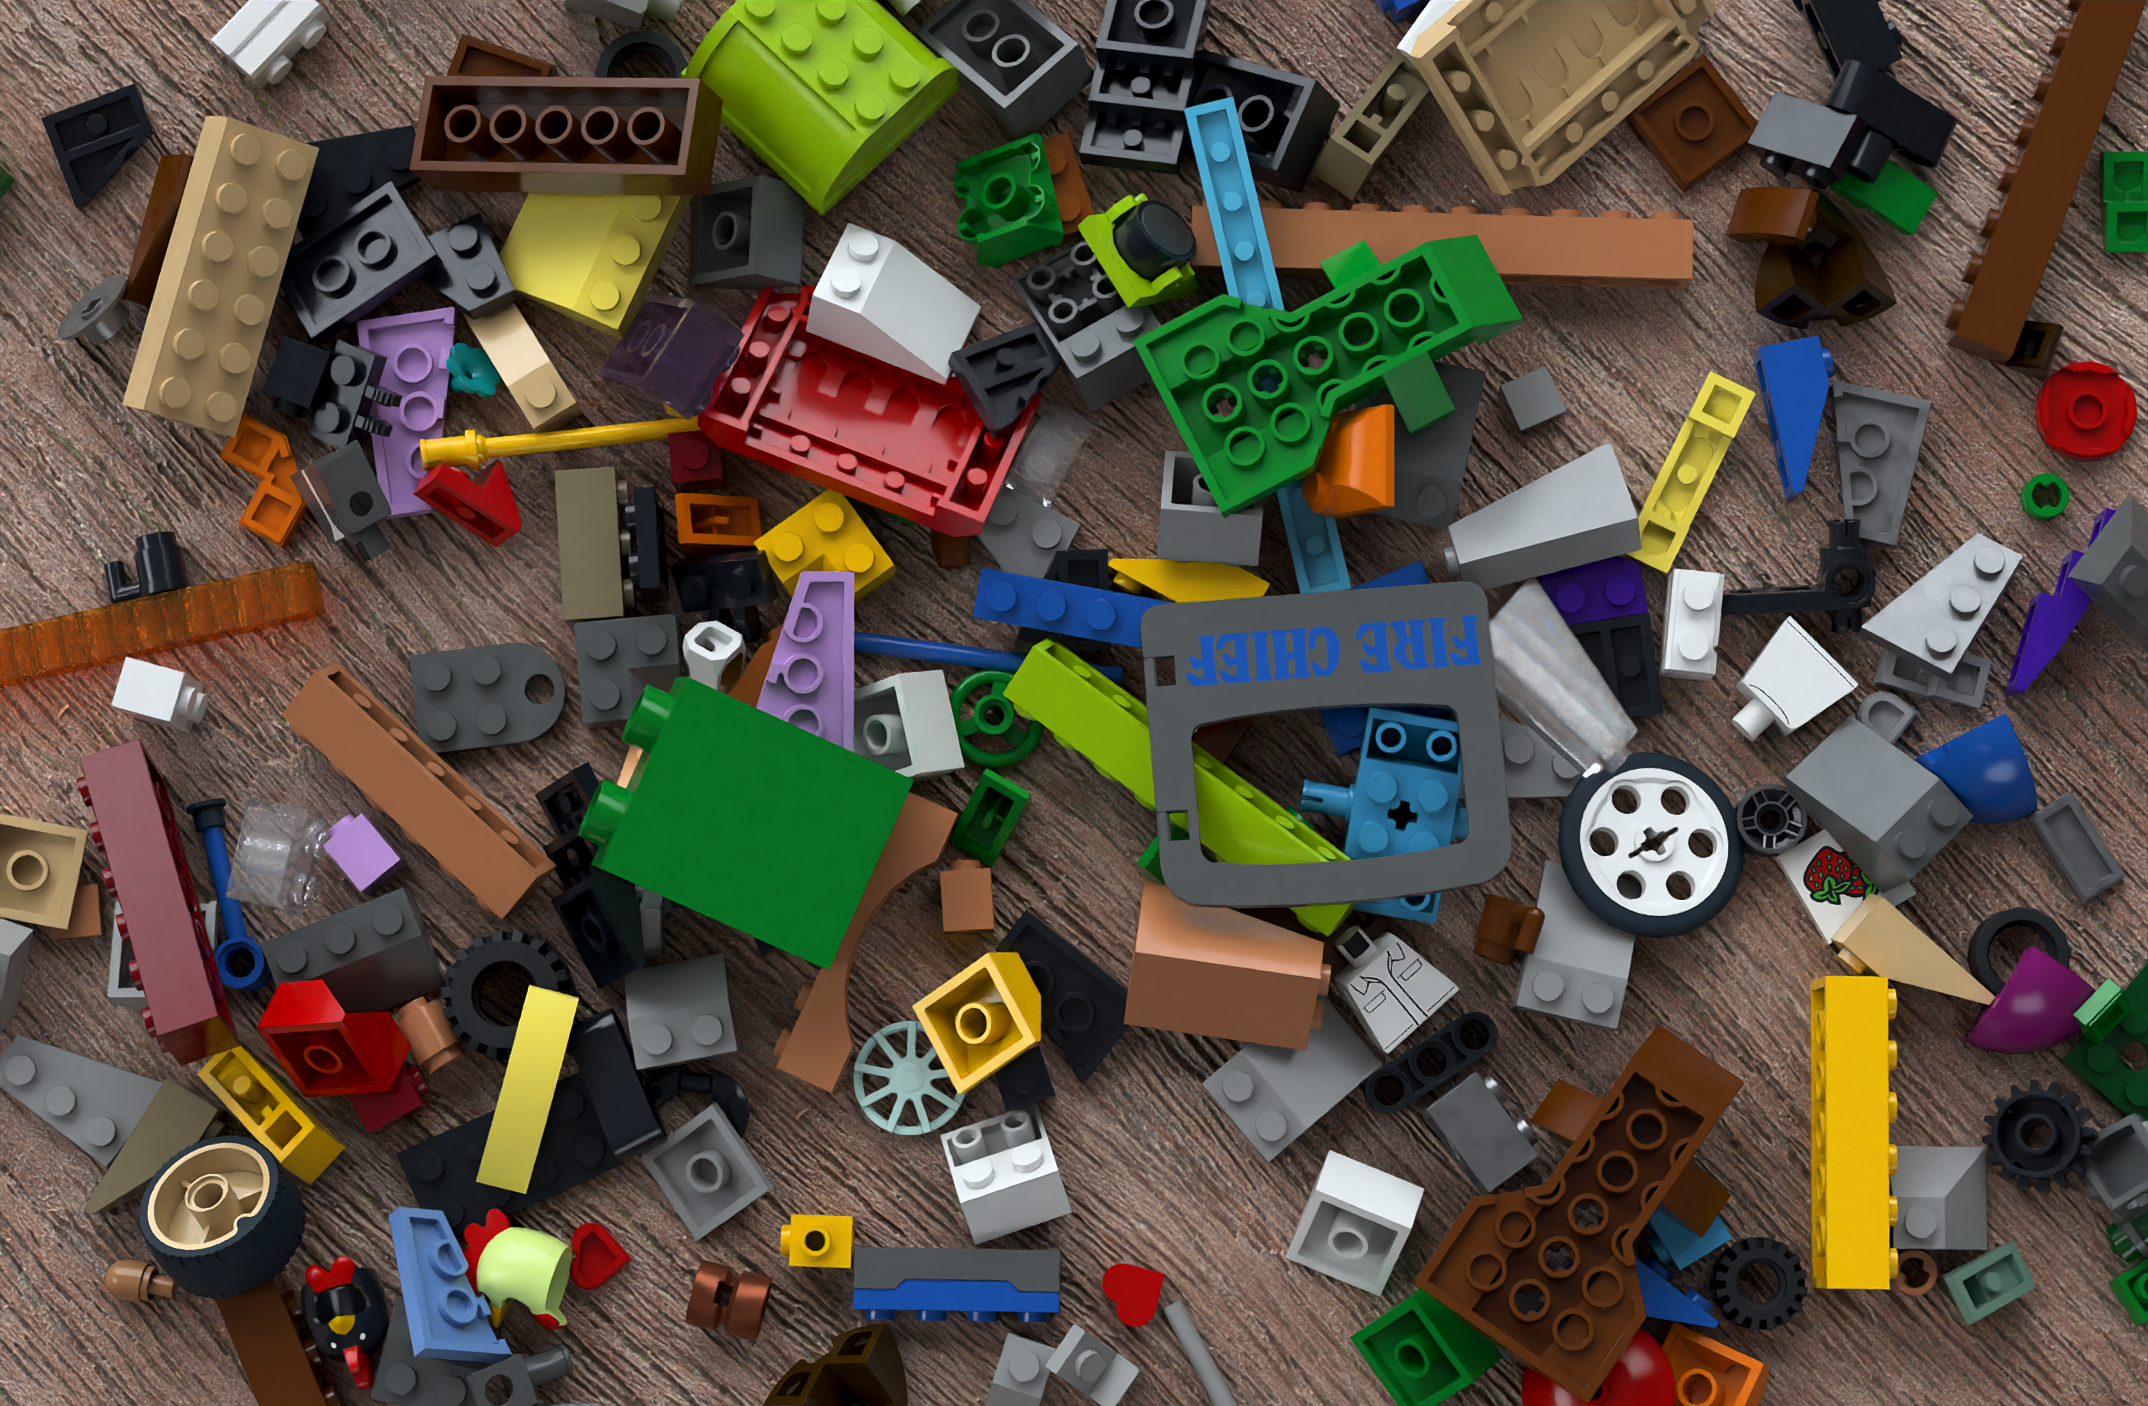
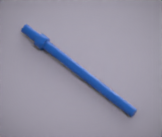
M854 631V651L1013 673L1017 672L1028 655ZM1086 662L1117 686L1121 687L1124 667Z

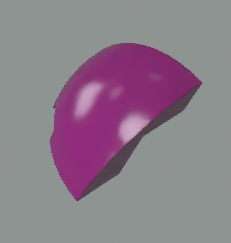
M2037 948L2025 949L2001 993L1994 995L1996 998L1990 1005H1983L1964 1041L1987 1051L2014 1055L2041 1051L2057 1046L2081 1031L2073 1014L2096 990L2067 967Z

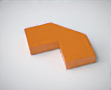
M243 413L236 437H229L219 455L222 460L262 480L238 524L285 549L308 508L290 478L291 475L299 471L291 441L286 435Z

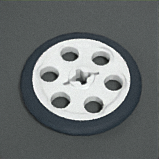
M1653 752L1621 754L1598 764L1579 780L1568 795L1559 820L1558 847L1562 868L1576 895L1591 912L1610 926L1632 935L1651 938L1686 934L1703 927L1722 912L1736 892L1743 871L1745 845L1736 829L1735 810L1729 798L1716 782L1693 764L1671 755ZM1626 789L1635 796L1637 808L1634 813L1623 814L1614 807L1612 794L1615 790ZM1674 790L1684 797L1686 808L1683 814L1673 815L1663 808L1661 796L1664 791ZM1603 831L1612 837L1615 849L1611 856H1600L1592 850L1589 840L1593 832ZM1674 831V834L1668 836L1662 842V845L1657 849V853L1654 850L1642 851L1635 857L1629 858V855L1641 847V844L1646 840V836L1649 839L1660 838L1666 833ZM1698 832L1709 837L1713 845V852L1710 857H1697L1691 852L1688 845L1690 834ZM1630 874L1640 881L1642 893L1638 899L1630 900L1619 893L1617 879L1620 875ZM1681 875L1688 880L1691 886L1689 899L1677 900L1668 893L1666 888L1668 876Z

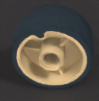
M222 1135L220 1137L215 1136L211 1139H204L201 1142H196L194 1145L186 1147L183 1151H179L174 1157L172 1156L156 1172V1175L151 1178L145 1193H143V1199L140 1202L141 1207L139 1208L141 1232L148 1248L161 1268L183 1290L190 1294L193 1293L198 1297H210L211 1299L234 1297V1295H241L269 1281L268 1279L274 1277L278 1271H281L284 1268L283 1266L295 1254V1250L300 1245L299 1242L302 1241V1234L305 1231L304 1225H306V1214L302 1199L287 1170L263 1144L254 1139L251 1140L249 1137L244 1138L239 1135Z

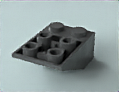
M1085 239L1078 241L1012 278L1014 286L1035 322H1039L1061 358L1060 365L1090 413L1152 379L1133 340L1160 327L1161 324L1148 305L1132 308L1126 306Z

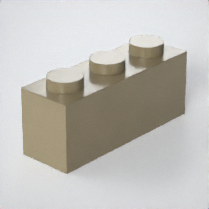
M615 466L556 470L554 473L563 621L569 627H574V623L628 618V609H636L637 605L635 583H631V579H626L625 560L629 559V553L634 552L632 533H628L627 529L623 530L622 510H625L626 503L631 502L629 481L620 480V474Z

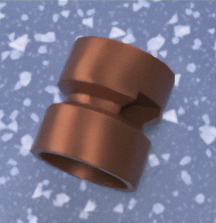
M702 1260L691 1292L686 1314V1324L712 1331L719 1325H723L728 1335L756 1342L768 1305L773 1278L749 1271H744L739 1276H734L730 1266ZM721 1292L732 1293L728 1308L718 1304Z

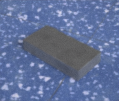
M2071 791L2025 819L2080 904L2086 903L2127 877Z

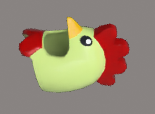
M500 1209L488 1211L485 1227L478 1223L468 1225L464 1231V1238L469 1244V1248L467 1250L461 1249L469 1265L465 1274L475 1295L484 1296L492 1312L490 1316L493 1326L499 1327L508 1307L513 1300L517 1299L530 1308L533 1317L541 1326L548 1330L563 1329L567 1324V1319L559 1307L570 1277L569 1269L573 1257L572 1248L558 1238L528 1228L511 1227L509 1217Z

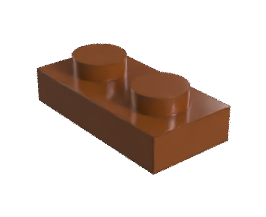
M1066 132L1043 139L1064 229L1063 240L1081 235L1077 226L1087 216L1095 215L1069 133Z

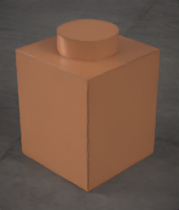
M980 860L950 862V870L939 871L944 934L958 935L995 932L991 868H981Z

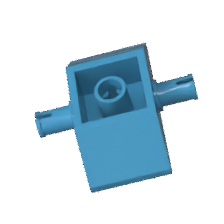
M1369 707L1354 784L1350 783L1349 788L1304 779L1299 811L1343 817L1347 827L1342 853L1352 860L1427 851L1450 846V841L1454 842L1456 837L1466 839L1468 836L1466 808L1461 807V802H1458L1462 779V764L1457 721L1379 707ZM1307 796L1319 797V798H1322V799L1312 798V797H1307ZM1400 801L1409 802L1410 811L1415 813L1413 817H1407L1405 822H1396L1395 816L1388 813L1389 809H1398ZM1441 893L1357 903L1353 910L1436 924Z

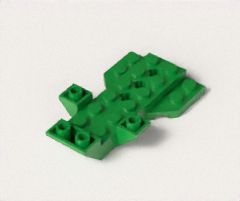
M1477 234L1427 241L1383 265L1379 263L1366 241L1362 240L1320 262V266L1333 291L1291 313L1272 307L1269 310L1244 303L1240 298L1221 294L1133 340L1224 518L1315 472L1335 413L1384 387L1387 388L1410 435L1456 412L1433 362L1475 340L1479 346L1524 322ZM1316 353L1320 359L1328 357V359L1323 361L1324 366L1317 370H1314L1312 367L1304 368L1309 366L1307 358L1312 354ZM1272 377L1275 383L1282 381V383L1277 384L1279 389L1269 394L1267 391L1259 392L1264 389L1262 381L1266 378ZM1226 400L1230 406L1237 405L1232 408L1234 412L1227 417H1223L1221 414L1213 415L1219 412L1216 405Z

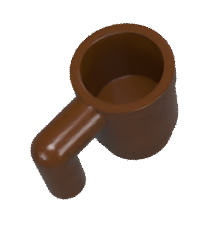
M1487 893L1484 902L1485 906L1474 935L1477 941L1473 954L1508 966L1512 965L1516 952L1520 953L1522 951L1533 955L1545 921L1544 912L1538 907L1524 905Z

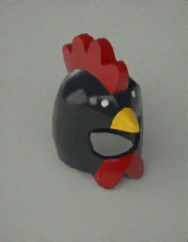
M347 1256L337 1257L330 1272L316 1264L307 1267L305 1271L306 1285L301 1289V1302L305 1321L313 1342L319 1352L337 1362L347 1363L350 1373L360 1390L373 1387L375 1382L373 1355L382 1346L389 1328L387 1300L377 1271L371 1268H358L353 1260ZM348 1286V1287H345V1288H342V1289L330 1291V1290H332V1289H336V1288H339V1287Z

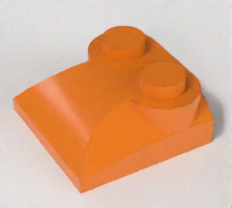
M1385 404L1334 415L1316 471L1305 476L1302 483V494L1311 511L1320 513L1325 518L1341 519L1395 507L1394 405Z
M1673 1322L1662 1345V1349L1671 1363L1675 1376V1406L1759 1405L1765 1392L1769 1366L1677 1322Z

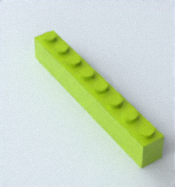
M1050 636L1034 645L1003 692V695L1014 702L1013 706L1019 714L1029 720L1042 723L1054 732L1053 736L1059 744L1069 750L1081 752L1094 762V768L1102 776L1121 782L1134 792L1135 799L1142 806L1156 811L1147 707ZM1192 741L1200 842L1215 852V857L1219 863L1299 864L1352 860ZM1187 813L1169 814V818L1174 822V826L1189 838ZM1357 903L1288 908L1297 914V919L1307 929L1316 933L1322 932L1329 937L1344 923Z

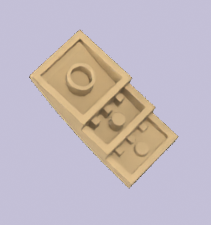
M0 813V918L68 930L89 830Z

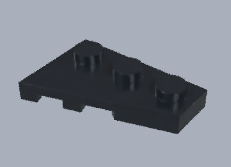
M1027 909L995 950L996 952H1018L1041 995V1018L1048 1027V1032L1056 1044L1061 1047L1074 1067L1073 1070L1084 1084L1130 1026L1124 1024L1128 988L1035 913Z

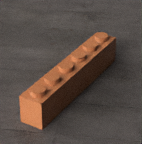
M338 662L315 671L282 713V716L292 725L293 732L305 743L314 745L329 759V765L337 774L352 780L365 793L367 801L375 809L387 813L402 827L405 837L415 845L424 847L439 861L438 864L441 870L450 878L464 884L475 895V899L480 907L488 913L497 915L503 920L523 908L557 866Z

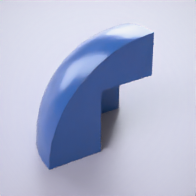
M2006 713L1914 759L1939 777L1974 816L1969 823H2008L2032 815L2037 809V795L2032 773L2020 741Z

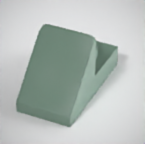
M2014 1240L1999 1245L1967 1264L1940 1274L1962 1320L1967 1325L1979 1321L2036 1288Z

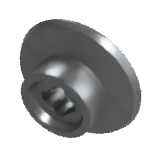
M123 274L111 276L92 288L64 317L58 328L57 336L64 340H71L84 334L94 345L101 344L112 337L125 324L131 312L120 300L127 285L125 276Z

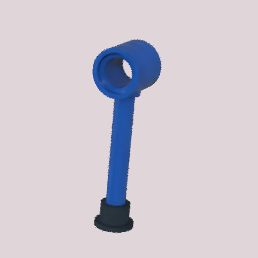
M218 798L201 801L185 809L186 814L193 817L196 832L202 833L227 936V940L215 952L221 980L224 984L243 992L257 991L270 981L272 974L261 944L255 942L253 936H247L222 832V827L226 826L222 807L226 806V800ZM250 951L255 959L254 969L246 977L237 978L233 971V962L242 952Z

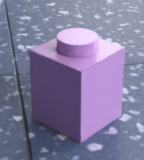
M363 813L356 818L349 814L338 821L328 831L331 839L322 845L359 891L368 896L408 864L370 817Z

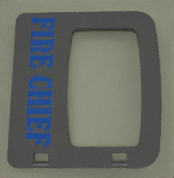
M1460 581L1159 604L1145 611L1141 618L1140 630L1160 867L1165 886L1175 898L1189 906L1210 908H1286L1341 905L1392 900L1475 887L1491 882L1502 873L1511 856L1512 834L1486 594L1479 585L1473 582ZM1174 659L1176 685L1158 686L1156 660ZM1412 706L1446 708L1456 716L1468 823V836L1462 843L1427 851L1385 857L1299 864L1216 863L1208 861L1203 856L1200 844L1191 740L1194 731L1199 727L1272 714L1357 707ZM1187 813L1189 840L1171 841L1169 814Z

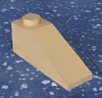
M514 302L476 320L462 313L536 433L555 431L583 413Z
M1870 893L1831 938L1842 949L1837 957L1860 976L1864 971L1880 977H1888L1891 980L1990 1005L1996 998L1882 896Z

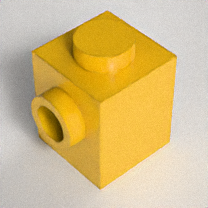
M791 1214V1225L782 1224L780 1253L781 1255H789V1266L853 1268L855 1217Z

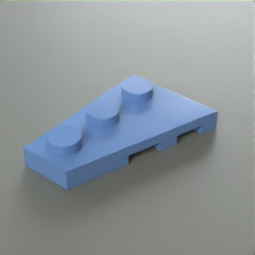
M398 1207L388 1217L414 1357L497 1363L509 1358L512 1353L505 1339L497 1340L487 1320V1317L492 1312L484 1296L477 1298L467 1279L465 1272L469 1265L443 1211Z

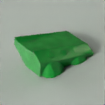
M1034 133L955 163L957 173L953 180L954 191L963 199L965 207L957 221L958 235L974 248L978 265L1001 268V265L1005 262L1049 246H1062L1064 229L1042 135Z

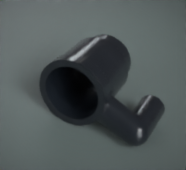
M155 532L135 539L137 553L134 554L139 582L128 585L123 561L104 564L109 598L116 607H125L143 601L169 600L191 592L182 547L177 545L175 532Z

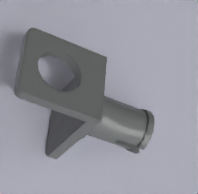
M557 1344L553 1348L525 1359L522 1354L512 1353L505 1360L468 1374L467 1381L476 1406H496L490 1403L485 1396L487 1382L496 1375L501 1376L508 1397L506 1403L498 1406H531L538 1403L534 1388L564 1375L573 1374V1364L566 1347L563 1344Z

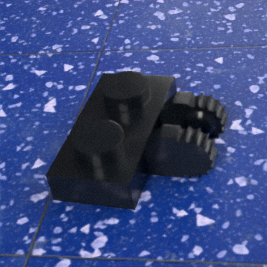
M338 339L307 434L338 448H342L355 440H358L360 443L364 430L376 435L389 437L393 425L384 419L369 414L373 400L383 406L399 407L403 397L379 385L387 357L351 341Z
M765 550L678 559L670 566L684 613L709 610L707 622L718 621L733 630L737 629L742 634L743 640L746 643H756V641H759L762 626L756 605L771 604L779 596ZM730 608H736L734 617L735 624H733L732 622L733 618Z

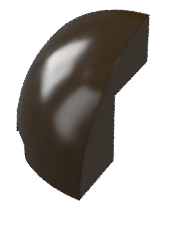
M1816 188L1812 191L1819 193L1815 206L1817 219L1812 231L1804 238V241L1786 245H1779L1770 241L1762 257L1755 282L1756 312L1775 323L1799 329H1807L1809 321L1835 319L1841 327L1852 325L1872 318L1897 304L1890 283L1866 242L1842 212Z
M882 1323L862 1326L832 1338L833 1348L829 1353L812 1364H809L805 1359H800L779 1380L763 1404L764 1406H908L904 1366L892 1333L887 1325Z

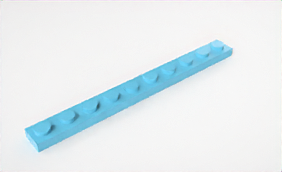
M1230 97L1185 108L1184 113L1228 295L1240 298L1244 303L1269 310L1272 307L1285 311L1234 98ZM1272 377L1266 378L1262 381L1264 389L1259 392L1267 391L1269 394L1279 389L1277 384L1282 383V381L1275 383ZM1304 477L1276 491L1300 594L1351 589L1335 518H1325L1320 513H1314L1310 510L1302 494Z

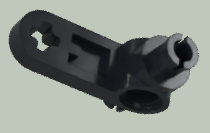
M1839 519L1827 521L1829 544L1819 546L1820 566L1817 571V584L1724 590L1721 613L1751 615L1832 610L1831 632L1848 633V629H1852V632H1860V628L1863 625L1862 608L1872 606V595L1876 585L1875 576L1871 569L1870 544L1860 543L1861 520L1844 519V522H1840ZM1846 568L1855 569L1857 573L1855 587L1847 593H1837L1834 586L1837 574Z

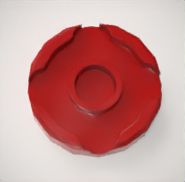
M2093 361L2070 363L2053 373L2039 390L2034 407L2036 427L2046 445L2060 456L2078 462L2101 460L2119 450L2133 433L2138 415L2135 394L2129 384L2126 385L2125 381L2119 377L2120 374L2110 366Z

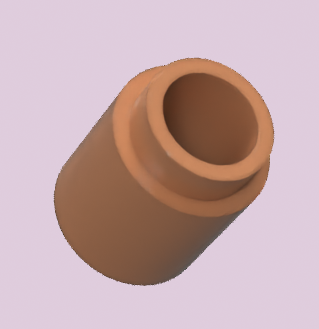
M424 996L398 1011L401 1019L396 1024L411 1045L409 1052L418 1067L424 1066L430 1076L442 1071L465 1055L459 1045L463 1040L457 1038L451 1030L453 1026L450 1021L446 1020L443 1007L438 999L427 1003Z

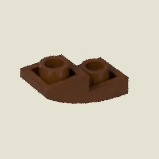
M1753 187L1741 189L1725 236L1741 243L1762 238L1779 245L1804 241V238L1812 231L1817 219L1815 206L1819 193L1808 189L1790 187Z

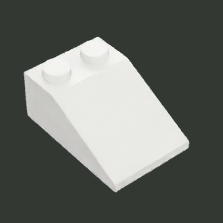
M848 223L812 295L806 331L946 385L952 372L948 364L952 352L964 347L980 313L981 306L895 240Z

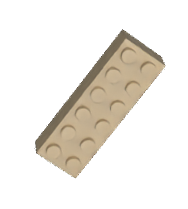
M205 117L123 399V406L211 433L236 437L319 148L230 117Z

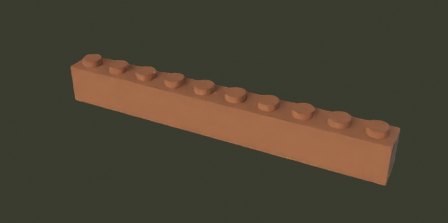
M1206 200L1202 201V206H1192L1191 230L1196 240L1197 249L1194 257L1190 260V267L1194 271L1195 276H1224ZM1258 201L1277 278L1327 279L1320 266V262L1362 240L1366 241L1379 263L1383 265L1427 241L1477 234L1504 284L1687 289L1693 280L1694 220H1681V214L1676 212H1655L1651 214V219L1631 218L1630 212L1622 210L1601 212V217H1581V212L1575 209H1557L1551 211V216L1531 215L1530 209L1518 207L1502 209L1501 215L1481 214V209L1473 206L1453 207L1451 213H1431V207L1425 205H1406L1401 207V212L1381 211L1380 205L1371 203L1354 204L1351 206V210H1331V204L1324 202L1303 203L1301 209H1282L1280 202Z

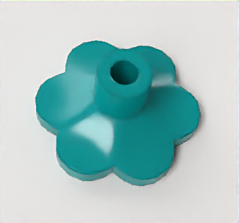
M457 343L451 348V355L446 359V367L453 375L450 379L452 389L460 394L465 392L469 394L477 393L483 398L493 396L496 393V385L501 381V376L495 366L491 365L487 353L478 347L471 349L464 343Z

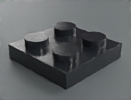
M654 486L633 488L634 502H628L625 505L628 533H632L633 541H637V552L629 553L631 583H635L636 589L641 590L650 603L670 601L663 501Z

